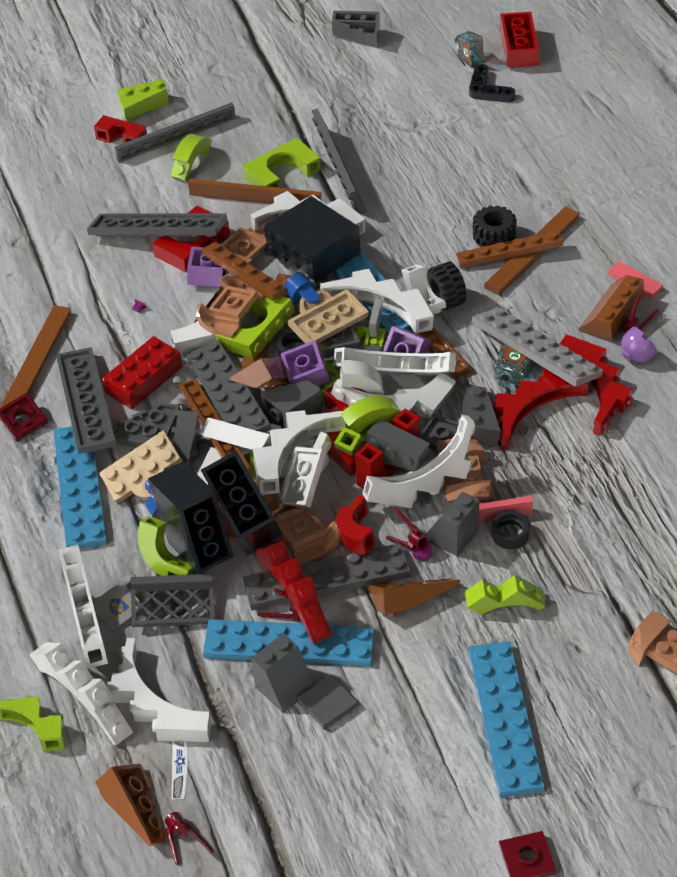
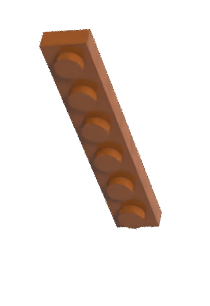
M559 230L550 231L526 238L464 250L456 253L461 269L563 246V239Z
M217 242L202 248L204 256L271 300L286 294L285 286Z

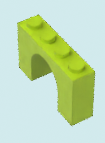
M298 138L242 165L244 179L251 185L280 188V180L270 171L274 167L291 165L299 169L307 177L321 171L320 157Z
M265 296L261 302L255 301L249 308L250 312L263 316L266 319L256 327L240 328L233 338L215 334L216 340H219L224 350L254 359L294 314L295 311L290 298L281 296L271 300Z

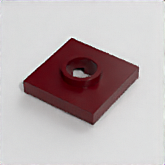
M28 393L0 408V421L16 442L48 423V419ZM20 414H25L29 417L27 421L22 422L23 424H18L15 420Z
M543 831L499 841V848L509 877H548L556 875V868ZM529 849L535 852L536 856L531 861H525L519 856V852L529 851Z

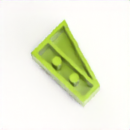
M163 79L117 89L119 106L127 122H131L130 119L134 117H142L143 113L149 110L153 112L169 104L167 87Z

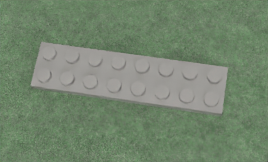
M494 308L472 316L471 323L575 387L602 377L603 370L594 363H590L582 358V356L560 345L554 339L545 336L542 332L530 327L529 324L505 312L502 308Z

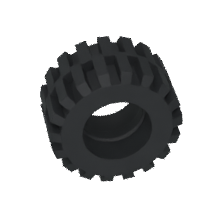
M497 205L488 206L487 208L483 207L482 210H478L473 216V240L482 247L516 239V215L510 209L507 210L506 207Z
M448 261L428 269L427 280L431 290L438 298L445 300L446 308L441 310L445 311L465 303L467 299L465 281L460 270L453 262Z

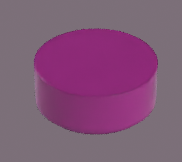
M428 542L427 546L422 550L415 548L412 550L413 557L419 561L430 559L432 556V545Z

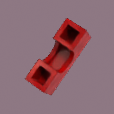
M105 115L94 126L96 139L111 143L117 137H123V142L126 143L147 135L146 126Z

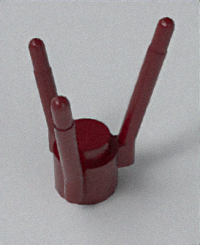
M642 293L638 294L631 315L622 326L625 333L633 326L642 331L660 311L657 308L640 325V321L635 317V313Z
M393 506L392 509L412 531L408 534L409 543L391 536H386V539L400 543L411 550L415 548L418 550L424 549L429 542V538L415 524H412L400 510Z
M277 588L273 589L274 592L290 600L286 592ZM292 602L289 611L293 612V614L262 612L257 614L260 617L287 618L296 621L300 618Z
M172 812L165 818L164 822L167 825L165 832L168 836L176 865H179V859L173 834L175 836L183 834L187 838L186 828L210 853H213L214 850L189 824L188 820L183 819L180 812Z

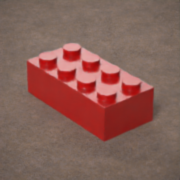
M532 12L500 14V33L507 67L539 65V46Z
M151 337L102 378L105 393L132 410L182 368L181 353L157 337Z

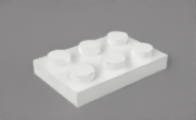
M294 447L279 496L284 505L311 507L327 451L317 448Z

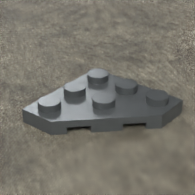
M161 402L155 405L156 408L149 411L143 410L131 415L132 418L124 422L121 420L115 422L112 429L116 443L139 447L163 430L169 437L172 426L174 427L176 422L175 410H181L180 405Z

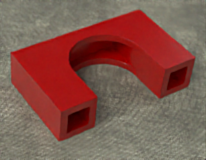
M196 205L188 213L212 212ZM226 221L217 235L213 237L203 235L194 242H179L167 235L159 237L152 243L154 257L186 273L191 247L204 248L214 242L219 244L230 234L229 221Z
M404 408L393 419V425L420 438V417ZM369 443L355 454L356 483L362 489H364L367 476L390 477L400 468L384 464L383 452Z

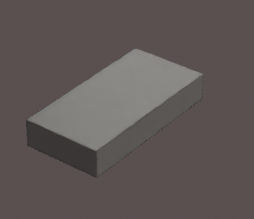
M376 298L374 301L369 322L371 337H377L383 314L381 298Z

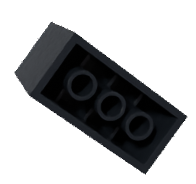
M313 196L308 197L264 225L268 254L277 258L294 272L303 273L313 284L361 254L359 226Z
M237 450L201 469L208 485L215 491L217 501L247 555L283 536L272 512Z
M184 461L148 478L160 519L167 522L165 535L168 543L198 575L234 557L215 491Z

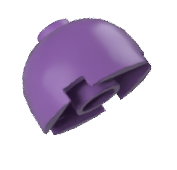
M634 326L625 333L621 340V347L624 351L622 355L629 362L632 360L635 363L642 364L655 357L658 351L649 338L646 340L642 336L644 333Z

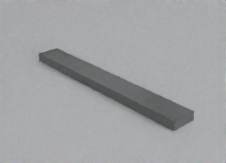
M231 102L115 146L116 160L120 163L180 140L188 134H195L235 119L234 105Z

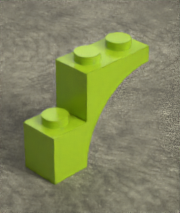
M517 575L512 576L499 586H495L482 579L465 591L467 608L480 615L505 606L521 605L538 610L546 607L543 589Z
M39 696L0 701V721H17L29 726L39 736L43 752L65 749L64 725L61 715L42 717V706Z

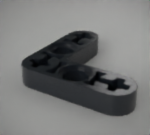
M478 64L475 66L469 86V96L471 98L500 102H512L515 100L514 88L486 84L489 74V67L487 65Z

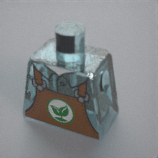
M471 31L457 35L455 43L457 44L458 56L471 69L478 64H484L483 37Z
M501 345L495 365V378L499 380L498 384L503 388H507L509 384L518 386L520 385V380L524 381L533 370L534 361L513 348Z

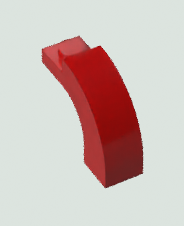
M358 496L349 508L342 506L339 509L336 523L343 545L354 553L366 556L376 544V540L371 527L359 525L369 513L365 497Z

